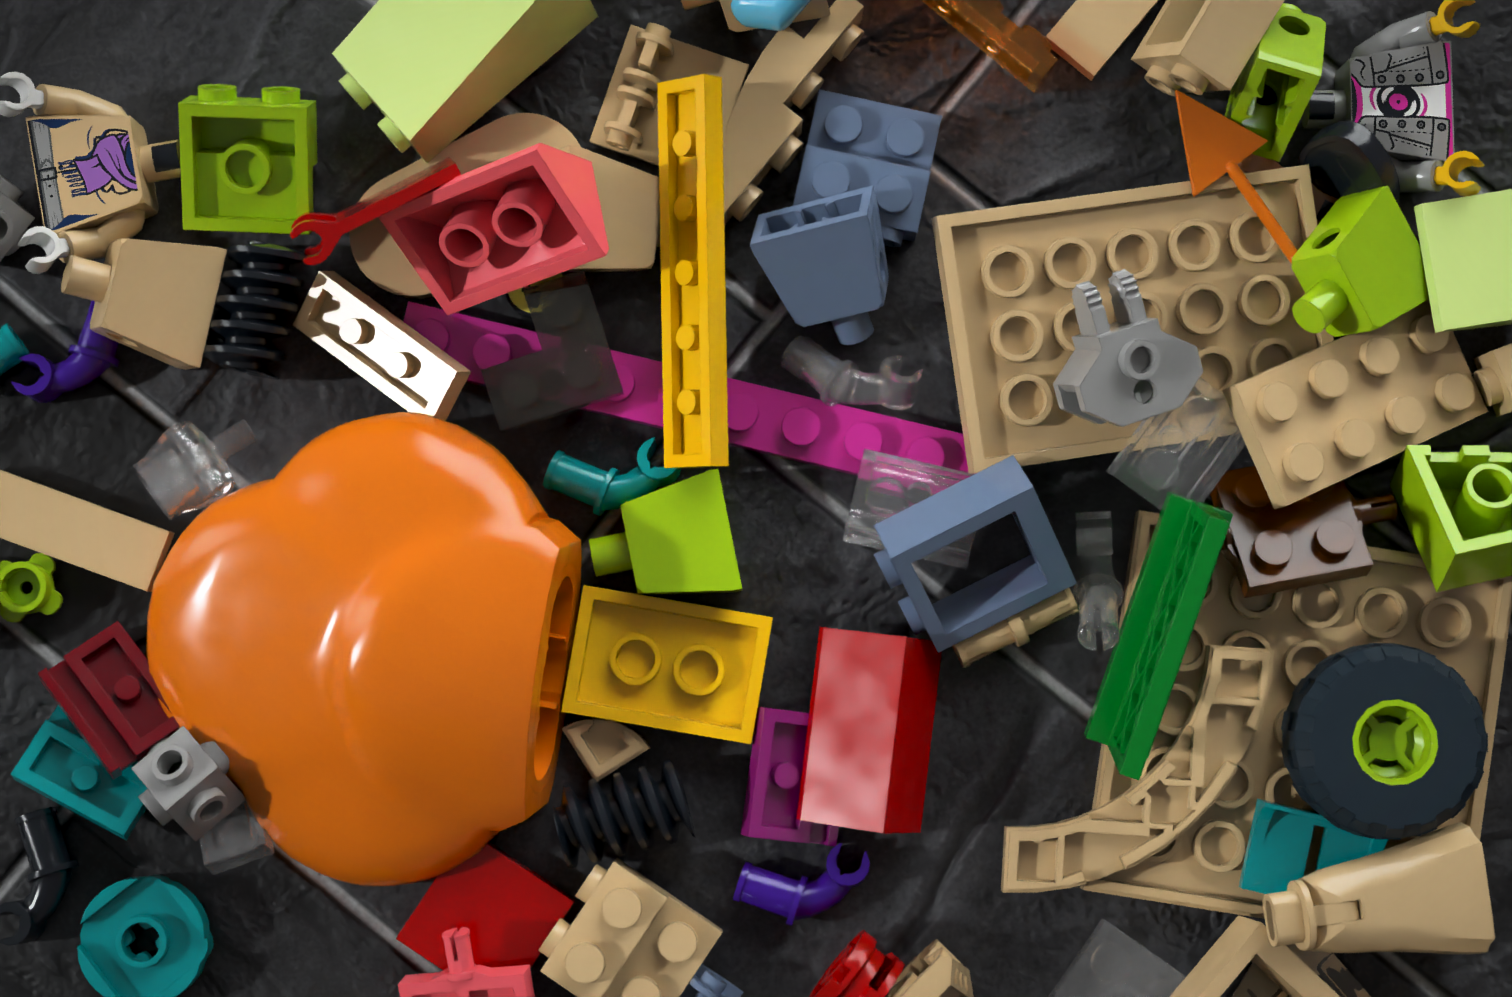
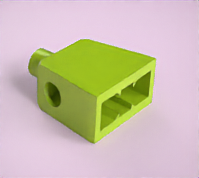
M1283 3L1233 85L1225 112V117L1268 140V142L1252 154L1280 162L1321 78L1326 22L1319 17L1303 13L1297 6ZM1265 84L1270 86L1276 93L1277 100L1271 105L1256 103L1257 97H1263Z
M1388 185L1340 197L1292 257L1291 268L1305 292L1294 303L1292 312L1296 322L1310 333H1320L1325 329L1333 337L1373 331L1429 299L1420 245Z
M718 468L705 471L621 504L625 532L589 539L596 577L633 569L637 592L640 595L731 593L743 591Z

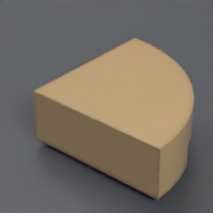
M591 718L574 722L562 728L596 782L650 749V746L640 734L617 721Z

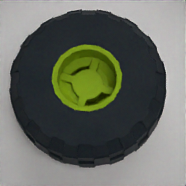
M1369 643L1353 646L1330 655L1316 664V667L1305 678L1300 680L1292 692L1293 696L1287 710L1284 711L1281 726V751L1284 766L1287 767L1293 781L1292 785L1301 799L1335 827L1354 835L1372 839L1401 840V838L1421 836L1436 830L1439 825L1448 819L1454 818L1466 806V802L1473 791L1478 788L1484 773L1483 767L1486 752H1488V733L1485 731L1483 711L1477 697L1472 694L1464 682L1466 680L1453 667L1447 666L1435 658V655L1418 648L1395 643Z

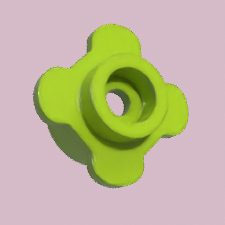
M36 553L29 561L0 562V615L8 622L17 623L22 621L27 614L42 612L45 615H52L61 608L63 597L60 592L55 590L52 574L56 569V564L51 556ZM25 582H30L33 585V590L29 594H25L22 590Z

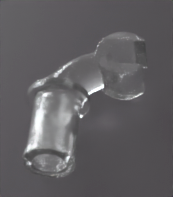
M804 334L796 337L788 345L782 356L785 360L781 362L784 370L803 380L820 393L821 401L827 406H834L838 403L853 405L881 404L889 409L905 410L915 404L922 378V369L915 372L912 376L904 377L899 375L903 356L885 358L881 362L879 373L861 372L855 362L840 360Z
M1111 511L1076 512L1077 554L1081 556L1080 579L1074 585L1072 594L1079 608L1077 637L1082 646L1097 651L1096 632L1102 631L1104 651L1114 647L1119 641L1118 607L1122 604L1124 596L1122 585L1114 577Z

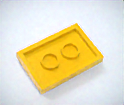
M583 585L561 712L751 744L773 617Z

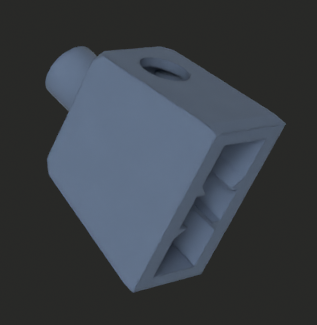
M874 186L759 214L750 247L794 322L800 326L807 327L831 321L838 342L843 345L856 344L870 337L874 332V327L868 312L877 310L884 305L889 281Z

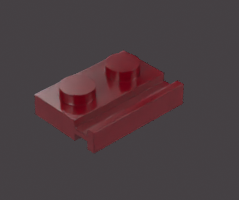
M116 621L64 655V660L51 669L47 670V668H44L38 672L42 684L113 780L122 775L121 771L147 756L149 750L157 742L170 737L180 727L174 716L168 718L162 709L158 698L169 710L150 673L148 660L119 621Z

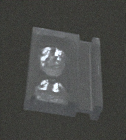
M1200 377L1181 407L1144 419L1106 472L1159 510H1162L1168 491L1204 502L1246 444L1224 394Z
M864 449L844 529L843 541L881 550L885 549L874 527L875 524L974 474ZM977 531L921 559L967 569L969 555Z

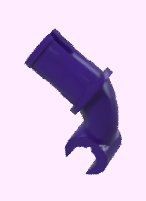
M91 301L77 345L69 346L68 352L72 355L65 361L55 364L39 354H28L19 358L30 366L39 368L40 372L44 375L31 386H24L11 381L18 392L39 403H48L58 398L62 392L72 391L85 386L101 376L110 367L119 366L120 360L115 358L119 343L90 330V321L95 301Z
M839 843L831 849L827 856L826 871L816 880L808 882L809 877L802 875L799 881L754 866L746 861L740 874L733 900L737 902L742 901L787 918L786 924L793 926L794 921L810 918L829 910L839 903L852 888L859 886L865 881L870 866L867 851L864 852L859 870L855 873L840 875L841 870L837 867L836 863L842 848V843Z

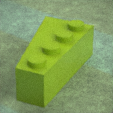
M1407 445L1391 480L1390 487L1436 592L1512 576V452H1490L1489 445H1462L1459 452H1431L1430 445Z

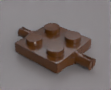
M1255 466L1212 473L1207 484L1213 505L1233 513L1221 552L1235 569L1244 598L1367 576L1374 564L1362 533L1363 525L1395 521L1397 518V505L1393 503L1394 497L1391 494L1356 501L1346 488L1344 480L1278 509L1273 508Z

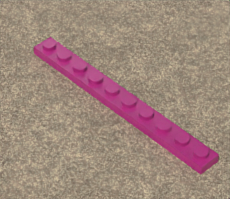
M408 301L403 322L469 369L471 373L466 382L663 429L661 361L460 313H453L447 316L443 309ZM727 377L728 445L931 494H936L974 475L968 472L962 433Z

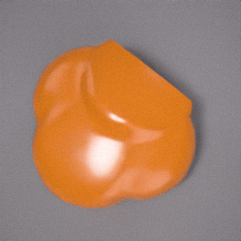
M409 412L387 413L343 423L325 431L302 447L275 478L250 484L213 502L196 516L171 548L154 580L147 616L146 654L149 670L169 710L158 698L159 703L168 718L174 716L180 726L179 728L184 726L200 745L209 741L216 742L229 758V771L226 776L240 789L252 814L267 835L294 860L327 877L360 886H399L434 878L456 868L475 856L499 831L527 820L549 802L566 712H561L579 613L582 565L581 539L559 520L548 516L527 482L500 451L481 437L459 425L425 414Z

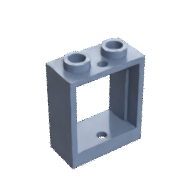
M1014 455L874 525L885 549L875 553L874 556L891 589L903 583L909 596L899 600L898 603L914 635L927 630L938 653L1077 584L1036 491ZM1012 513L1031 555L931 604L911 563Z

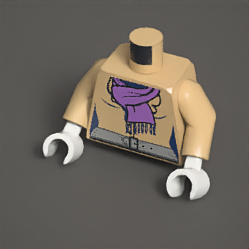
M8 72L0 77V86L8 85L15 88L20 95V103L0 101V115L14 117L27 108H32L33 112L37 115L25 118L43 226H35L28 229L17 245H39L44 249L46 257L30 259L25 268L33 274H41L46 272L57 258L64 263H67L71 255L88 260L105 258L110 242L121 238L132 239L143 229L145 219L158 213L159 207L154 182L181 178L179 139L148 145L144 127L131 116H127L126 112L119 105L77 89L39 84L35 89L31 79L23 73Z

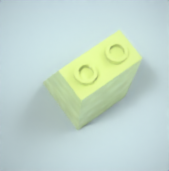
M378 0L332 54L347 72L339 80V83L363 110L373 103L385 116L377 125L395 147L403 153L412 146L422 159L428 163L594 21L598 15L591 0Z

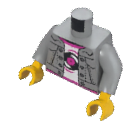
M1444 0L1439 7L1438 15L1428 11L1393 23L1356 46L1350 59L1335 73V90H1314L1301 117L1302 126L1304 128H1324L1341 121H1352L1365 126L1377 137L1390 156L1399 178L1400 193L1440 192L1445 185H1449L1457 194L1463 197L1478 194L1481 186L1477 182H1458V175L1464 168L1470 166L1478 168L1485 165L1472 152H1455L1451 41H1440L1442 34L1446 32L1460 38H1469L1477 33L1480 23L1476 21L1467 22L1459 27H1454L1453 24L1454 13L1463 6L1474 4L1475 1Z

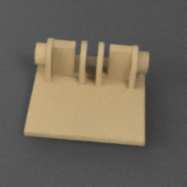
M647 23L646 29L631 24L589 142L659 166L657 83L700 74L722 77L724 135L731 111L745 80L749 64L670 38L671 31L662 25Z

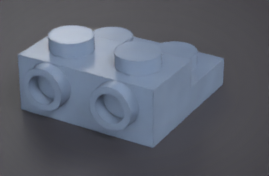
M819 89L793 206L873 185L877 196L884 246L901 247L902 240L914 242L918 233L942 116Z

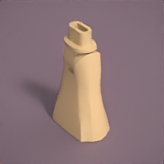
M1461 822L1432 831L1408 842L1368 856L1318 869L1299 879L1290 881L1287 885V891L1269 893L1263 896L1267 937L1273 947L1296 944L1299 950L1329 953L1419 952L1482 954L1488 952L1490 944L1495 939L1483 846L1472 829Z

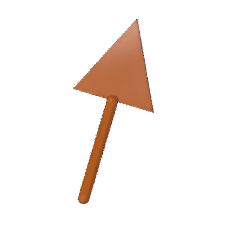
M1175 90L1193 197L1225 173H1228L1292 264V257L1298 250L1237 165L1268 142V140L1186 94Z

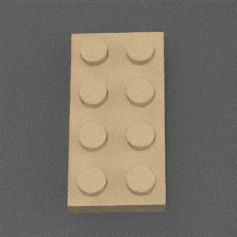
M1429 299L1378 329L1345 335L1222 390L1274 509L1288 506L1403 452L1407 445H1418L1488 412L1453 331L1435 333Z

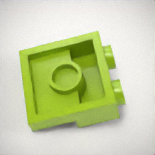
M204 84L198 86V96L190 95L178 103L183 230L290 234L291 226L298 216L307 212H314L313 167L318 163L316 100H300V89L296 87H264L261 89L262 98L237 97V86ZM304 231L301 234L309 235L312 231Z

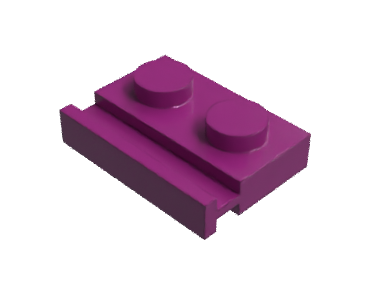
M758 706L741 835L780 841L824 844L827 846L837 845L838 826L796 819L809 713Z

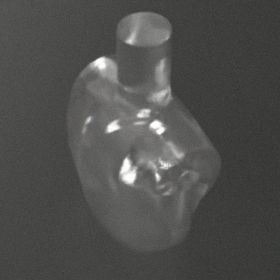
M244 419L212 439H209L192 422L183 421L166 430L159 440L152 445L148 453L133 465V468L153 500L165 516L172 520L182 514L210 506L216 500L228 495L235 487V481L226 460L257 441V438Z

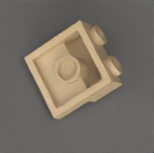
M616 858L608 871L599 864H596L576 893L575 897L583 901L585 905L573 923L570 925L560 918L538 950L548 957L540 972L577 997H680L723 933V929L619 858Z

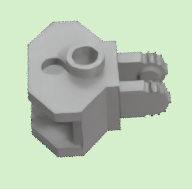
M1126 269L1113 272L1112 276L1108 278L1109 293L1112 296L1111 301L1117 319L1115 323H1108L1106 311L1102 305V299L1097 286H1094L1090 281L1076 284V287L1072 290L1073 305L1075 306V314L1081 334L1072 336L1075 350L1054 381L1053 386L1059 409L1094 424L1108 422L1115 426L1124 427L1179 408L1183 405L1203 373L1197 346L1161 331L1158 318H1147L1143 300L1138 290L1139 287L1136 283L1137 280Z

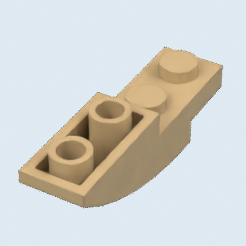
M836 0L829 8L831 15L822 17L805 38H802L790 27L778 31L763 50L745 80L723 135L724 225L732 216L742 221L756 206L764 193L757 187L772 168L782 173L802 149L804 143L798 137L802 133L803 119L790 108L795 104L799 109H803L824 82V79L818 75L833 56L840 62L843 61L862 38L864 31L858 26L862 21L864 6L857 0Z

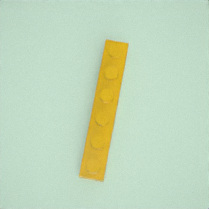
M700 74L657 83L664 468L729 466L722 77Z

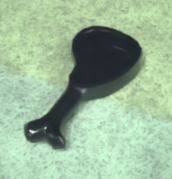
M1341 121L1326 126L1316 133L1303 147L1298 157L1299 165L1309 164L1311 183L1323 193L1339 199L1345 195L1388 185L1399 205L1400 185L1395 166L1377 137L1362 124L1352 121ZM1407 220V222H1408V224H1409V226H1410V228H1411L1413 234L1415 235V237H1416V239H1417V241H1418V243H1419V245H1420L1419 237H1418V232H1417V231L1415 230V228L1411 225V223Z

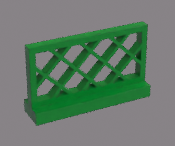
M1169 491L1167 492L1084 732L1087 739L1108 745L1119 774L1136 780L1140 779L1146 759L1149 757L1233 517V513Z

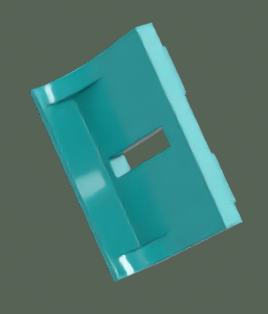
M1257 798L1238 887L1263 894L1287 891V885L1290 881L1304 876L1314 825L1324 827L1315 871L1383 851L1389 839H1372L1354 835L1335 827L1322 815L1317 814V812Z

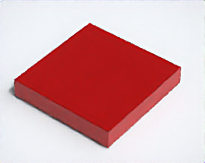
M489 842L475 856L456 868L436 877L396 939L440 969L445 970L448 968L442 933L452 928H457L459 931L461 927H467L470 929L469 935L474 964L490 968L530 964L531 968L541 953L538 951L558 920L560 918L564 919L576 899Z

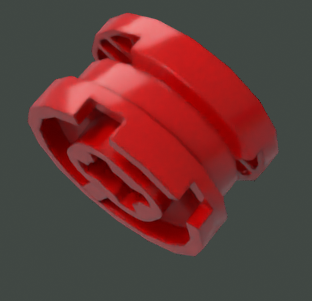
M863 929L831 963L809 997H885L900 976L905 963L892 952L884 955L876 948L877 940Z

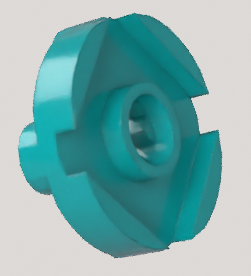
M153 874L121 880L108 886L94 897L85 909L80 923H83L80 932L81 944L77 945L78 962L84 976L90 985L103 997H177L198 979L204 969L208 956L212 952L214 943L207 914L197 897L182 884L172 881L166 876ZM139 923L144 929L154 927L158 932L159 938L155 943L159 950L154 957L147 951L137 955L131 951L129 945L136 939L132 931L135 924Z

